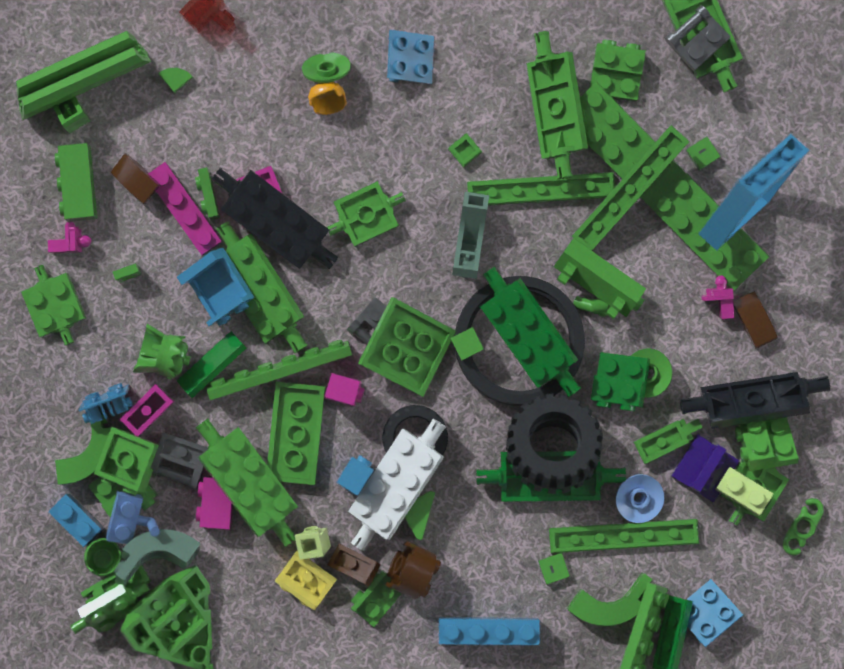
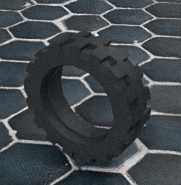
M409 405L400 408L389 417L384 426L382 441L385 452L387 453L395 441L396 429L404 420L418 417L431 423V420L434 418L441 425H445L443 419L434 410L425 406ZM447 428L443 430L434 445V449L442 456L448 445Z

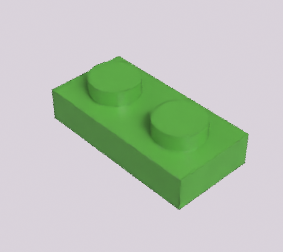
M207 167L198 169L199 176L195 177L198 192L203 191L204 200L200 201L203 214H208L210 220L218 219L220 214L210 171Z

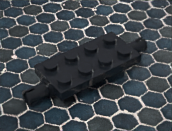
M221 167L217 170V174L224 180L216 174L211 178V181H214L228 192L229 197L220 210L300 269L306 260L312 256L328 269L333 266V263L326 259V257L334 263L337 261L338 256L321 245V241L330 231L329 228L251 169L242 180L239 179L238 181L222 170Z
M798 372L705 386L700 387L701 396L681 398L680 408L682 415L699 411L707 413L711 429L810 414V405L807 397L813 393L829 392L830 381L828 376L806 379L805 377L800 378Z

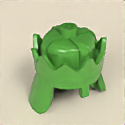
M147 324L141 351L133 373L154 372L172 380V378L181 373L183 366H188L191 356L186 355L188 345L183 342L186 336L166 335Z

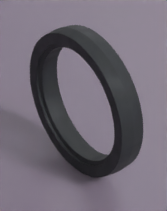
M529 276L503 278L510 285L521 278L531 293L544 297L560 311L568 327L569 347L578 359L569 366L570 369L568 370L574 378L583 359L585 334L582 320L572 301L560 289L544 280ZM489 284L479 289L462 309L456 324L455 336L470 329L477 313L481 309L480 307L494 297L495 292ZM455 349L459 366L467 380L481 394L496 402L512 406H522L524 403L530 405L532 398L539 396L542 400L545 399V394H553L554 397L563 390L556 379H552L539 388L527 391H514L502 388L489 381L480 372L472 356L461 361Z

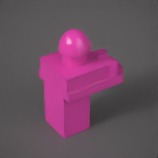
M66 222L65 239L48 240V252L52 254L82 253V247H88L92 241L89 236L82 235V229H79L78 226L76 227L73 222Z
M720 275L715 280L716 288L706 289V295H702L701 299L703 301L719 300L720 318H734L733 289L726 287L727 279Z

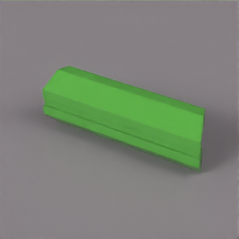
M125 31L17 80L16 89L22 120L150 63L151 60L148 52L132 34Z

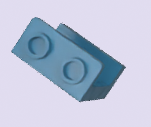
M224 248L211 251L177 276L181 285L190 283L210 315L211 319L206 322L208 326L218 324L220 327L231 320L229 315L234 312L238 314L249 307L247 303L255 298Z

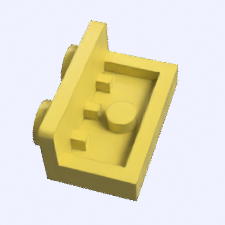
M298 550L275 580L284 591L290 592L304 606L310 607L313 610L318 607L337 581L335 577L309 558L300 559Z

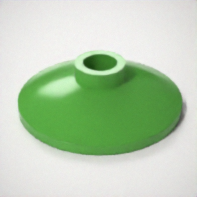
M338 53L317 54L308 58L302 65L304 77L318 83L337 81L345 77L351 69L349 59Z
M651 348L636 351L631 356L650 359L649 370L652 369L654 371L653 377L647 378L645 398H652L662 394L672 380L673 371L669 359L662 352Z

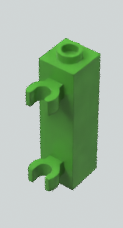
M574 238L554 265V268L561 272L557 278L559 282L565 285L569 278L607 303L610 308L606 314L613 319L618 312L625 317L629 315L632 309L637 312L644 302V299L641 297L646 290L645 287Z

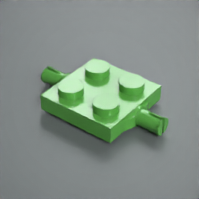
M377 181L334 201L333 203L339 214V221L327 227L331 230L329 235L332 236L344 230L349 235L354 247L399 227L393 214V207L406 201L403 193L401 192L388 198Z
M44 265L35 267L34 270L39 282L21 293L39 337H44L51 333H60L65 346L70 343L72 344L74 340L69 328L75 323L86 319L70 276L68 273H64L55 278H48Z
M741 460L736 471L772 492L773 495L761 515L757 516L723 494H720V496L730 501L736 508L729 519L736 526H738L744 514L753 515L764 522L789 481L775 467L749 471L747 463Z
M144 581L133 589L126 588L122 584L78 609L82 619L71 624V629L75 634L86 627H93L99 633L112 629L116 623L125 619L128 611L139 602L137 597L150 591L148 585Z

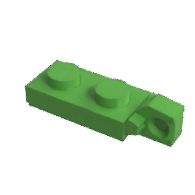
M684 419L677 420L633 443L643 463L647 464L689 443L690 440L694 439L691 433L703 427L699 419H695L687 424Z

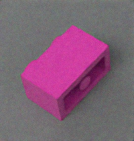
M331 373L325 398L355 407L356 402L361 403L365 389L361 387V381Z
M155 384L120 420L136 436L140 437L175 401L158 384Z
M203 477V482H199L198 497H202L201 507H197L196 522H200V527L231 529L233 504L213 478Z

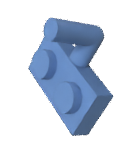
M117 491L106 534L107 541L128 544L133 539L136 525L148 527L152 536L159 535L160 530L156 520L153 517L139 515L143 501L142 495Z

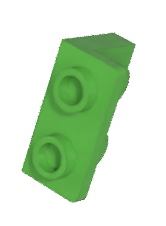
M384 570L376 573L373 581L364 593L359 590L351 600L354 604L351 610L359 614L373 627H375L401 595V593L386 586V582L390 583L391 577L387 576V572Z

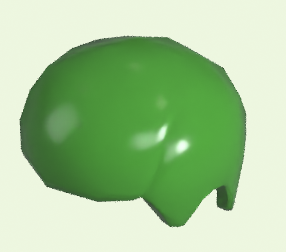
M106 538L93 540L84 552L86 567L91 573L98 576L113 574L122 559V553L117 543L107 541Z

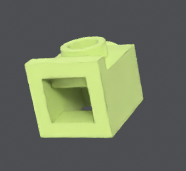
M311 526L305 528L301 534L295 535L300 559L323 557L331 547L327 528Z

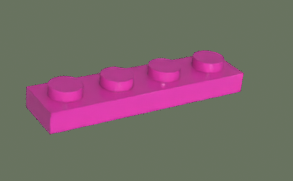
M166 162L148 173L161 184L156 192L202 256L222 243Z

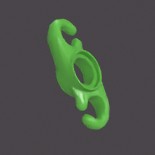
M810 498L805 502L806 505L814 504L817 506L818 511L816 514H810L807 507L804 506L799 516L793 520L783 539V549L787 554L796 556L801 553V549H791L789 547V542L792 539L797 540L800 547H804L806 540L814 534L824 514L823 504L820 500ZM803 519L807 520L810 524V530L806 534H801L797 530V523Z

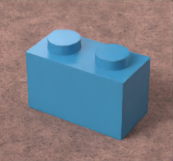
M360 455L357 459L352 457L336 483L358 496L374 472V469L370 468L373 463Z
M65 494L48 511L83 547L88 546L105 529L71 494Z

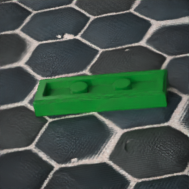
M230 331L182 375L177 382L193 398L246 349L245 345Z
M669 595L652 668L678 669L693 601Z

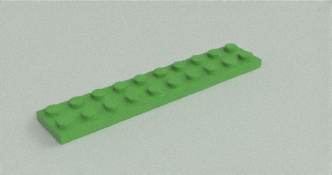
M595 82L580 97L587 144L623 179L656 141ZM675 160L668 165L641 196L650 208L718 276L722 275L727 279V285L733 291L769 258V255L742 228L718 250H715L699 235V232L719 205Z

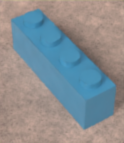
M439 617V644L539 645L540 620L538 618Z

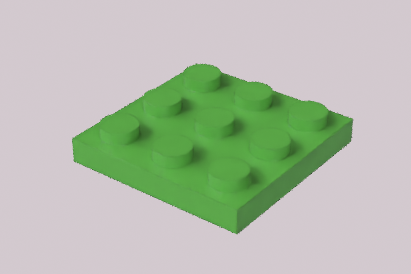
M391 297L358 364L423 397L451 342L450 338L455 335V330Z

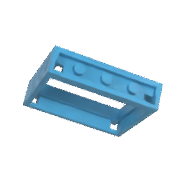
M792 134L786 137L738 180L699 232V235L715 250L721 248L771 201L810 150Z

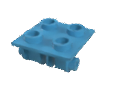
M389 30L387 71L389 82L403 80L432 84L434 36Z
M122 383L109 387V391L102 395L99 392H94L85 396V400H83L78 409L79 412L83 410L86 412L82 414L84 422L93 424L103 420L98 406H100L104 418L107 419L105 403H107L111 415L115 416L111 401L117 414L128 411L129 407L133 406L131 398H125L124 396L129 390V384L123 386Z
M712 579L687 599L693 601L687 627L705 647L743 616L741 611Z

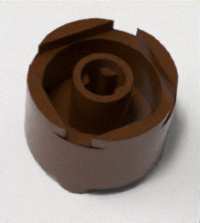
M406 541L403 544L406 548L403 552L398 550L390 564L387 576L391 577L390 583L386 582V586L413 599H418L420 596L425 598L431 588V584H429L433 574L435 575L438 572L441 561L437 559L435 553Z

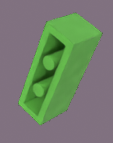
M88 143L58 146V153H55L56 168H60V177H57V188L59 192H62L63 201L59 202L60 215L64 216V219L68 222L97 219L91 146Z

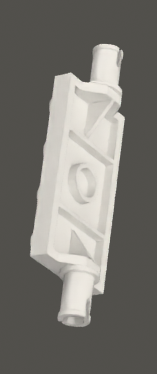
M433 418L422 437H416L406 429L401 430L348 510V512L362 521L363 524L355 538L351 541L354 546L357 545L358 549L365 551L375 533L381 535L386 540L391 539L444 459V456L434 449V444L446 426L441 425L436 419Z

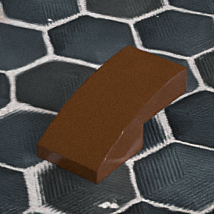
M125 153L111 170V174L140 202L146 204L161 184L146 173L144 167Z
M755 291L733 301L734 309L744 324V329L755 349L778 339L775 329Z

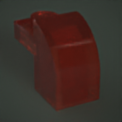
M190 0L179 11L181 17L198 33L212 19L229 35L237 29L234 23L236 19L227 10L221 11L225 6L224 0Z

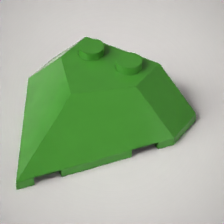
M196 565L165 578L128 611L121 628L122 634L136 651L195 669H213V664L210 663V650H212L211 610L208 608L210 584Z

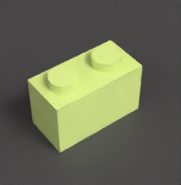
M731 467L727 469L715 489L757 516L761 515L773 495L772 492Z

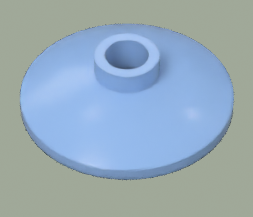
M633 475L619 486L615 498L616 507L619 513L630 522L644 523L650 521L658 515L663 507V488L656 479L649 475ZM636 493H641L639 500H634Z

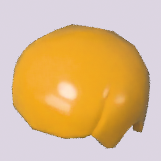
M317 83L310 89L308 95L309 104L313 107L316 114H335L343 110L347 105L344 89L338 83Z

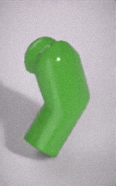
M576 296L573 302L577 309L598 314L601 317L607 316L606 312L610 308L601 299H587Z

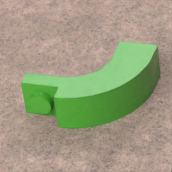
M100 406L98 407L103 420L91 424V441L85 451L76 457L55 460L58 485L80 482L94 475L112 428H105L104 424L108 423V418H104Z
M642 572L629 591L622 598L613 602L598 601L580 589L566 609L581 620L600 626L621 624L638 614L641 604L638 599L640 596L643 597L647 583H650L652 579Z

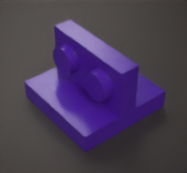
M697 434L671 477L714 503L720 493L715 490L727 469L729 467L735 469L739 460L728 454L725 448L720 445H714Z

